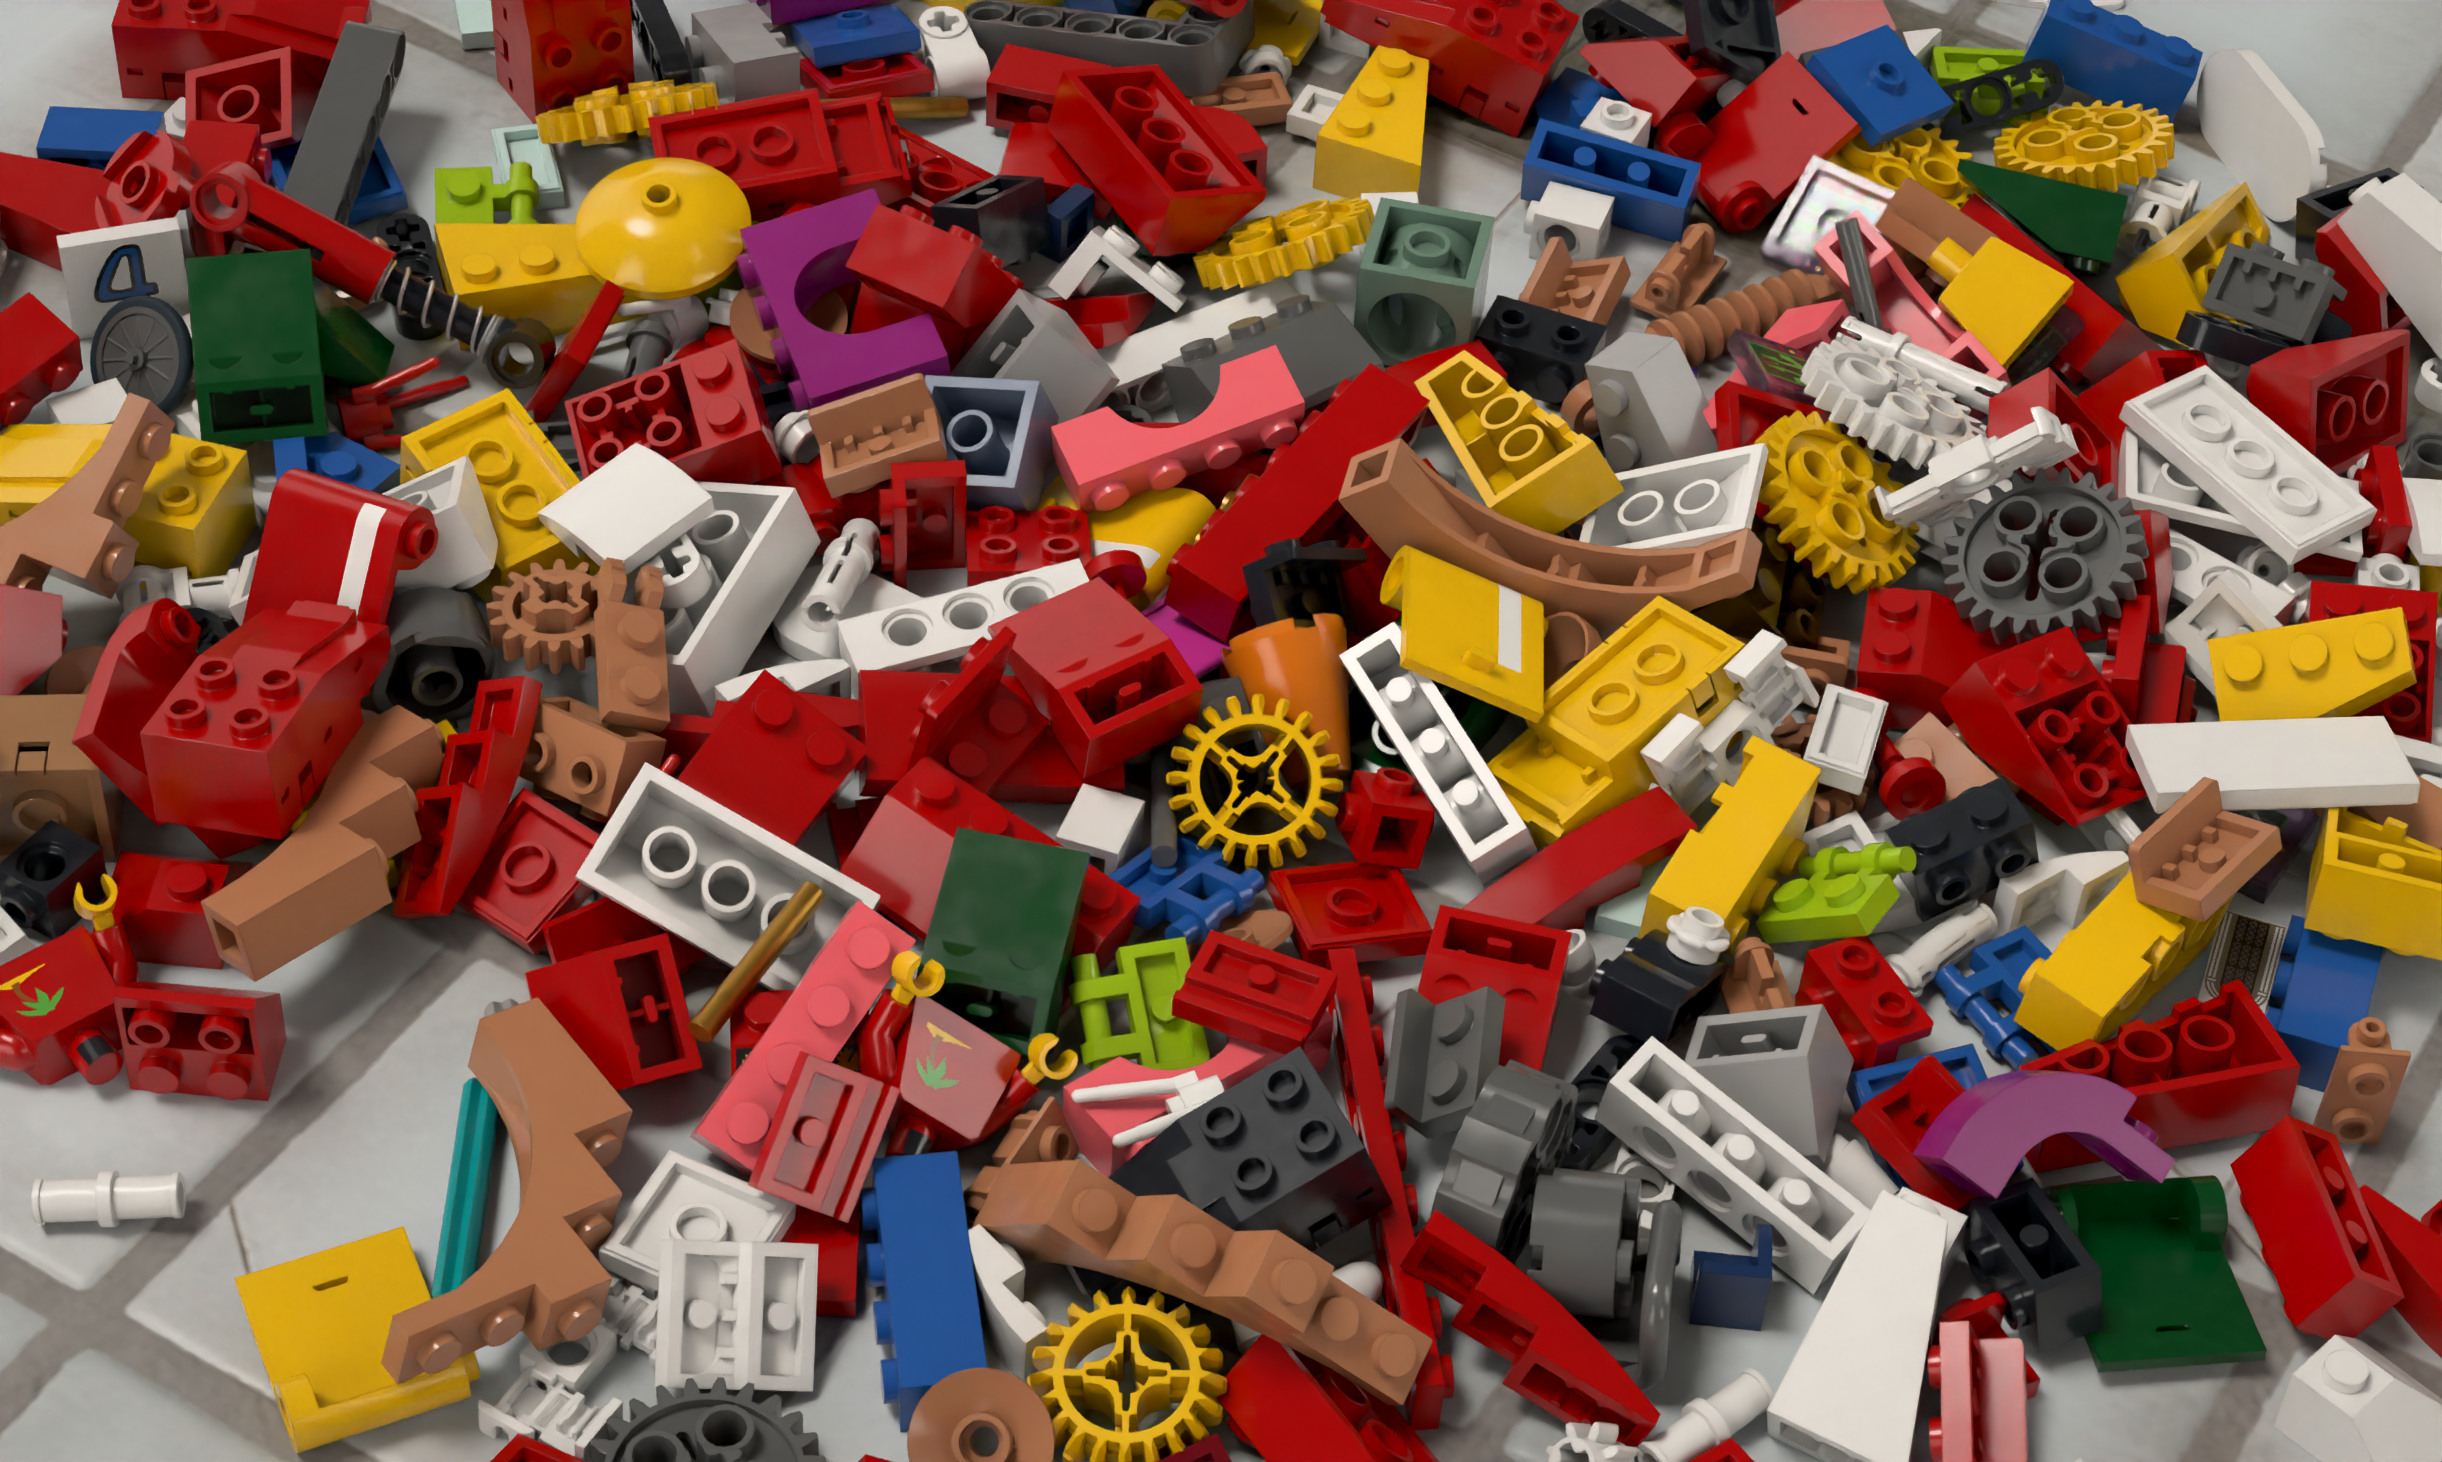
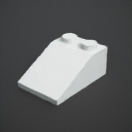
M1763 442L1615 473L1625 491L1585 516L1579 541L1630 549H1673L1697 547L1746 528L1751 529L1769 451Z

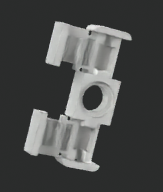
M2041 406L2030 408L2035 420L2034 422L2002 438L1996 436L1987 438L1979 434L1927 461L1929 475L1893 493L1881 486H1877L1874 492L1882 516L1888 521L1894 520L1895 525H1902V528L1912 526L1911 522L1914 520H1918L1931 527L1969 508L1968 502L1971 499H1975V494L2013 476L2014 470L2022 467L2023 472L2031 477L2036 474L2038 468L2045 470L2079 453L2070 426L2066 423L2061 425L2056 415Z
M1762 629L1723 668L1731 681L1735 683L1739 681L1744 690L1739 694L1742 702L1734 699L1705 729L1700 722L1679 712L1640 751L1659 786L1688 816L1721 782L1734 787L1738 780L1744 757L1742 756V750L1752 735L1776 746L1770 734L1801 702L1814 708L1818 706L1819 695L1804 668L1782 657L1780 652L1787 646L1784 638ZM1738 731H1742L1743 738L1739 750L1733 757L1727 759L1726 748L1729 740ZM1651 783L1648 788V791L1657 787L1658 785Z
M606 1269L612 1277L599 1325L581 1339L575 1341L565 1339L540 1351L529 1341L519 1353L521 1375L494 1407L479 1399L478 1422L480 1431L493 1439L503 1432L508 1435V1443L517 1434L535 1440V1433L538 1432L540 1435L538 1442L584 1460L583 1462H591V1441L593 1439L608 1440L606 1420L610 1416L623 1419V1402L613 1397L600 1410L596 1405L591 1409L584 1405L585 1395L582 1393L617 1353V1337L621 1339L620 1347L628 1351L634 1345L650 1354L649 1363L655 1366L658 1313L656 1290ZM627 1280H629L632 1283V1286L629 1289L626 1288ZM564 1342L581 1344L589 1352L585 1359L573 1365L556 1363L548 1354L552 1348ZM543 1386L546 1390H542L540 1387Z

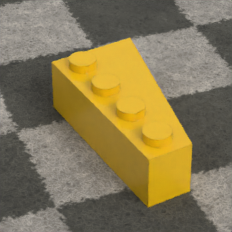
M434 223L437 260L445 293L451 296L458 293L460 301L475 309L483 306V313L488 316L490 314H498L499 317L505 318L509 316L513 319L529 317L541 321L550 329L553 335L566 334L572 330L603 286L588 271L580 258L575 237V224ZM625 295L621 304L644 301L646 299ZM616 311L609 325L645 316L650 313L620 316ZM457 339L460 350L470 348L469 345Z
M1463 350L1414 382L1421 395L1430 400L1429 409L1487 508L1536 530L1556 535L1625 491L1593 440L1583 433L1580 435L1576 434L1570 429L1566 421L1553 412L1551 414L1545 412L1524 391L1520 390L1517 392L1511 388L1501 375L1467 351Z
M2130 871L2076 929H2071L2062 938L2053 954L2046 961L2039 957L2031 964L2018 985L2017 990L2024 997L2013 1021L2057 1051L2089 1038L2098 1043L2108 1041L2119 1031V1026L2127 1024L2208 949L2233 896L2203 923L2137 901L2132 871Z

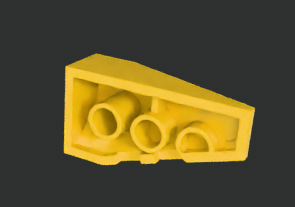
M2246 181L2230 189L2133 259L2114 278L2118 284L2117 290L2121 304L2129 313H2133L2140 328L2187 346L2175 339L2186 310L2197 311L2245 326V324L2210 313L2200 305L2229 242L2247 249L2250 248L2253 241L2267 244L2270 228Z

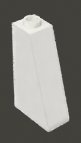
M2404 172L2383 184L2377 177L2373 178L2350 195L2349 200L2353 206L2336 222L2442 361V203Z
M1885 1190L1881 1191L1767 1409V1434L1823 1462H1911L1927 1367L1928 1347L1931 1343L1947 1245L1948 1219L1941 1217L1938 1209L1931 1203L1911 1194H1903L1901 1197H1898Z

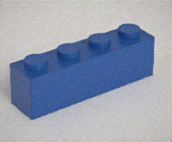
M957 1151L873 1158L872 1187L862 1188L859 1194L863 1231L876 1230L877 1243L866 1244L869 1287L883 1286L884 1300L873 1301L876 1345L890 1344L891 1359L880 1360L883 1404L897 1403L900 1432H908L916 1406L934 1384L948 1375L961 1370L980 1367L987 1368Z

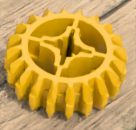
M1263 694L1253 695L1250 714H1242L1240 702L1236 696L1228 697L1226 700V710L1229 718L1224 721L1221 720L1217 711L1211 706L1205 708L1202 711V716L1210 728L1206 734L1190 723L1183 729L1185 737L1196 745L1194 751L1179 746H1174L1171 751V758L1179 763L1188 765L1187 772L1172 771L1166 774V784L1186 786L1187 793L1171 798L1168 802L1170 809L1180 811L1190 807L1193 813L1192 816L1180 823V832L1188 834L1198 826H1201L1207 833L1199 840L1197 846L1206 850L1211 847L1215 839L1225 845L1222 850L1223 860L1228 862L1227 865L1232 861L1235 849L1244 850L1245 870L1250 868L1256 869L1258 863L1257 851L1263 850L1267 851L1268 861L1273 869L1281 867L1283 856L1279 846L1287 844L1291 853L1297 858L1303 857L1307 850L1298 835L1304 831L1312 839L1321 841L1326 834L1323 827L1312 819L1315 813L1325 818H1335L1338 813L1337 806L1321 800L1322 793L1334 794L1341 792L1343 789V782L1341 780L1323 778L1322 771L1333 769L1340 764L1339 755L1328 754L1318 757L1315 751L1330 739L1326 730L1319 731L1308 740L1302 731L1308 727L1313 717L1312 714L1304 711L1298 716L1294 725L1288 723L1283 719L1289 710L1290 702L1284 698L1278 701L1273 716L1263 714L1265 704ZM1247 730L1264 731L1278 736L1266 751L1254 757L1243 756L1232 748L1229 750L1219 742L1231 734ZM1293 749L1302 759L1308 778V793L1303 808L1291 799V795L1281 786L1278 778L1280 766ZM1205 757L1218 766V770L1228 779L1231 787L1228 799L1215 816L1207 808L1200 789V770ZM1271 757H1275L1276 760L1267 772L1270 777L1264 783L1272 785L1270 795L1265 796L1263 793L1256 791L1250 798L1245 797L1237 808H1233L1232 805L1241 794L1238 788L1244 782L1236 779L1238 769L1240 771L1244 769L1252 774L1259 767L1263 768ZM1255 807L1264 808L1276 816L1280 815L1290 823L1281 830L1265 835H1246L1230 829L1243 813Z
M1128 1286L1121 1295L1122 1304L1110 1305L1105 1293L1098 1290L1093 1296V1312L1088 1313L1081 1306L1073 1302L1067 1308V1320L1070 1327L1050 1321L1046 1328V1340L1050 1346H1036L1034 1349L1032 1363L1039 1371L1030 1374L1027 1377V1383L1040 1395L1050 1412L1055 1429L1056 1448L1066 1445L1063 1451V1462H1083L1086 1458L1090 1459V1462H1158L1178 1451L1182 1452L1186 1448L1185 1445L1190 1446L1209 1437V1432L1205 1426H1218L1221 1423L1223 1408L1216 1402L1218 1400L1216 1397L1226 1393L1227 1379L1216 1373L1223 1367V1355L1219 1348H1206L1211 1341V1331L1206 1326V1323L1188 1328L1190 1309L1186 1307L1185 1303L1166 1314L1164 1313V1296L1159 1291H1156L1149 1298L1145 1306L1136 1304L1135 1291ZM1139 1342L1162 1350L1178 1364L1181 1370H1171L1170 1363L1151 1360L1144 1355L1140 1349ZM1115 1343L1114 1349L1107 1357L1099 1361L1084 1362L1082 1369H1075L1094 1350L1104 1345ZM1131 1362L1132 1380H1135L1136 1392L1130 1393V1408L1128 1411H1124L1123 1393L1119 1392L1118 1381L1124 1380L1125 1363ZM1071 1402H1084L1085 1409L1102 1411L1113 1421L1115 1431L1106 1430L1094 1425L1084 1418ZM1172 1403L1180 1404L1173 1414L1160 1424L1143 1431H1138L1140 1423L1147 1415L1155 1411L1170 1410Z

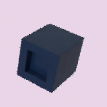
M1076 183L1052 204L1047 203L1052 244L1036 251L1037 253L1060 264L1078 248L1093 229L1095 191Z
M1757 1224L1751 1256L1694 1250L1690 1272L1689 1324L1761 1331L1772 1282V1225Z

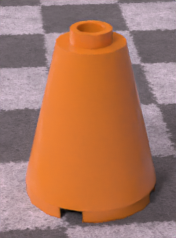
M1312 614L1315 627L1308 628L1295 626L1294 618H1289L1257 627L1229 641L1231 650L1221 648L1220 655L1229 676L1240 677L1250 710L1253 695L1263 694L1265 700L1263 714L1274 715L1275 707L1281 698L1290 702L1289 710L1283 720L1294 725L1302 712L1308 711L1313 717L1308 727L1302 731L1309 740L1313 735L1322 730H1326L1330 735V739L1322 747L1315 750L1318 757L1328 754H1338L1340 757V764L1338 766L1322 771L1323 778L1341 780L1352 773L1348 672L1339 657L1340 654L1347 651V633L1343 618L1338 614ZM1259 731L1268 748L1278 737L1269 732ZM1293 749L1279 770L1289 789L1295 791L1303 790L1305 798H1307L1308 778L1302 759ZM1322 793V796H1321V797L1327 796V795H1330V794H1329V793Z

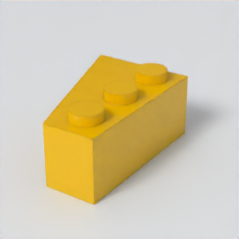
M1378 45L1317 134L1313 188L1341 197H1347L1348 199L1361 197V193L1417 192L1418 196L1429 71L1428 59L1408 54L1401 49Z
M2402 607L2207 639L2220 722L2351 717L2417 683L2408 626Z
M1752 735L1742 750V756L1744 757L1736 784L1732 787L1724 782L1720 783L1711 797V802L1720 806V808L1699 833L1690 829L1650 890L1638 938L1642 939L1654 929L1670 934V930L1666 925L1668 918L1671 915H1679L1685 912L1688 907L1698 906L1717 913L1724 920L1723 927L1730 934V945L1727 950L1720 952L1718 959L1724 952L1732 956L1737 951L1739 942L1746 936L1750 918L1754 914L1761 916L1773 902V895L1779 889L1780 880L1783 876L1793 879L1799 872L1798 866L1801 858L1808 854L1809 844L1803 842L1802 839L1822 769Z
M2348 807L2325 808L2311 855L2304 928L2321 932L2323 935L2336 940L2352 939L2386 947L2390 951L2404 956L2420 955L2442 961V850L2406 836L2409 824L2390 816L2385 820L2384 826L2347 811Z

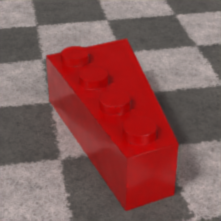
M2237 979L2220 986L2218 997L2201 1003L2194 996L2174 1004L2171 1015L2148 1025L2139 1018L2119 1026L2118 1036L2113 1039L2098 1043L2089 1038L2019 1066L2018 1071L2048 1070L2081 1073L2106 1079L2125 1088L2137 1096L2136 1101L2126 1116H2130L2151 1128L2159 1137L2155 1145L2165 1150L2272 1129L2285 1116L2290 1115L2301 1066L2242 981ZM2064 1133L2055 1134L2043 1139L2025 1154L2035 1173L2103 1161Z

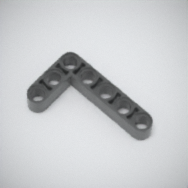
M1002 0L977 1L968 5L963 12L979 47L986 54L990 71L993 70L1006 44H1012L1111 65L1112 67L1158 64L1186 96L1204 95L1218 88L1255 35L1253 0H1248L1241 12L1229 18L1209 14L1198 6L1189 5L1178 21Z

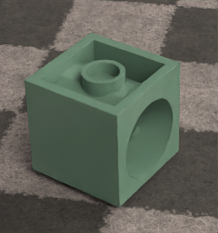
M1380 198L1359 266L1353 326L1383 361L1384 365L1393 366L1426 353L1474 341L1485 304L1495 217Z

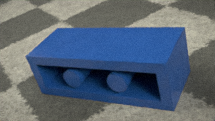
M2048 0L2029 37L2021 63L2039 58L2050 60L2061 69L2064 76V85L2108 104L2123 101L2124 108L2138 103L2143 105V111L2156 108L2158 109V116L2167 115L2169 116V123H2172L2196 80L2203 52L2193 48L2191 44L2176 36L2167 37L2144 27L2131 16L2116 15L2093 5L2090 0Z
M1540 118L1523 162L1521 199L1530 202L1532 200L1540 202L1550 181L1612 196L1615 199L1611 225L1673 243L1676 241L1681 242L1683 232L1686 229L1696 201L1701 163Z
M2292 915L2281 950L2282 953L2293 956L2292 962L2280 960L2269 996L2271 999L2281 1001L2280 1009L2268 1006L2265 1016L2301 1066L2297 1085L2325 1092L2340 1046H2348L2347 1034L2350 1027L2367 1017L2383 947L2352 939L2336 940L2329 938L2321 932L2305 929V917Z

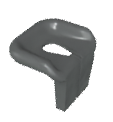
M1663 1200L1654 1208L1647 1262L1636 1271H1632L1634 1287L1630 1319L1618 1317L1606 1319L1572 1315L1617 1360L1642 1392L1659 1386L1667 1374L1675 1267L1680 1262L1682 1209L1679 1204L1672 1200Z

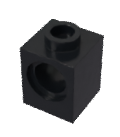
M50 820L0 863L1 907L22 929L31 928L51 940L65 934L83 918L75 910L73 902L78 882L82 887L83 897L90 904L97 905L105 897L106 893L103 891L101 876L102 874L107 875L102 847Z

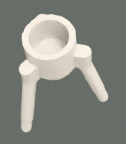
M695 295L671 300H644L621 304L617 310L620 316L650 314L609 325L600 342L626 335L641 321L652 320L659 322L669 329L670 337L674 343L672 353L664 359L663 365L673 359L680 349L705 335L709 327L708 315L704 305Z
M1193 1070L1173 1078L1076 1089L1072 1092L1071 1097L1074 1102L1083 1103L1176 1093L1177 1096L1165 1100L1168 1115L1135 1126V1128L1118 1133L1113 1137V1145L1117 1148H1122L1161 1134L1177 1119L1224 1092V1088L1217 1075L1199 1081Z

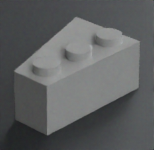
M755 2L691 13L692 35L685 36V50L691 69H699L700 82H715L720 105L800 91L799 51L795 47L785 49L782 47L787 45L786 36L782 32H769L773 30L772 21Z
M1628 331L1585 363L1606 460L1614 474L1718 452L1717 441L1702 412L1709 404L1677 338Z

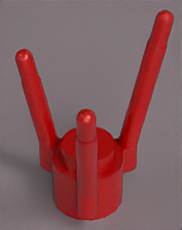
M431 357L372 384L352 388V395L336 399L345 437L356 443L363 441L364 446L372 451L386 448L401 449V437L405 435H384L383 430L394 428L391 409L468 385L469 379L461 375L388 397L386 396L385 392L440 366L439 358Z

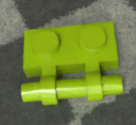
M1932 46L1929 60L1931 76L1942 88L2020 64L2025 50ZM2031 71L2032 79L2022 85L2012 87V108H2019L2014 98L2021 94L2035 91L2039 99H2041L2045 85L2044 78H2039L2036 72ZM2004 77V80L2010 86L2011 77ZM1988 85L1978 86L1973 91L1971 97L1973 108L1981 115H1994L1999 109L2000 99L1987 98H2000L1998 92ZM1958 92L1952 93L1958 103L1954 104L1948 114L1942 118L1961 113ZM2048 107L2035 112L2048 114ZM1961 113V124H1967V120ZM2031 113L2006 120V126L2014 127L2015 120L2031 121Z
M526 162L513 163L509 169L510 179L505 184H493L492 166L434 168L436 223L495 224L494 212L511 211V220L507 224H539L534 219V207L539 203V185L533 179L532 166Z
M1890 842L1869 843L1861 851L1849 852L1843 846L1822 848L1814 856H1804L1801 858L1798 866L1801 878L1782 885L1774 893L1773 902L1755 924L1767 944L1868 936L1900 897V893L1893 880L1898 873H1908L1915 869L1917 862L1916 854L1909 846L1895 847Z
M1185 937L1119 947L1115 953L1119 971L1117 975L1100 977L1096 954H1083L1070 959L1074 984L1068 988L1072 1007L1080 1009L1086 1043L1082 1044L1080 1048L1085 1068H1092L1093 1071L1119 1056L1126 1060L1136 1059L1138 1065L1158 1070L1186 1069L1210 1060L1204 1026L1172 1016L1173 995L1176 990L1180 991L1182 988L1185 974L1191 966ZM1125 1000L1131 1033L1112 1036L1106 1004Z

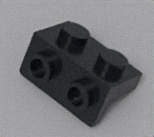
M1288 539L1266 546L1264 548L1265 557L1242 566L1251 601L1250 611L1257 627L1289 618H1294L1295 626L1315 627L1312 614L1327 613L1338 614L1343 618L1347 636L1357 632L1342 572L1368 561L1365 548H1341L1339 540H1328L1303 547L1300 539Z

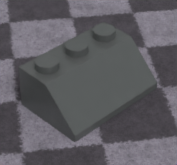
M1298 295L1277 303L1275 306L1277 312L1263 319L1261 316H1253L1238 320L1228 326L1229 334L1216 340L1213 338H1203L1189 342L1180 348L1181 356L1161 364L1179 423H1187L1193 420L1211 404L1219 387L1221 364L1273 345L1277 346L1305 401V410L1329 400L1343 379L1349 378L1353 381L1370 363L1386 372L1383 361L1335 303L1310 301L1309 295Z

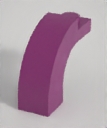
M2048 1070L2008 1072L1974 1085L1953 1100L1937 1116L1912 1154L1964 1194L1995 1199L1998 1198L2024 1155L2043 1139L2059 1133H2064L2079 1142L2128 1180L2162 1184L2176 1161L2155 1145L2159 1137L2151 1128L2130 1116H2126L2137 1099L2136 1095L2111 1081L2093 1075Z

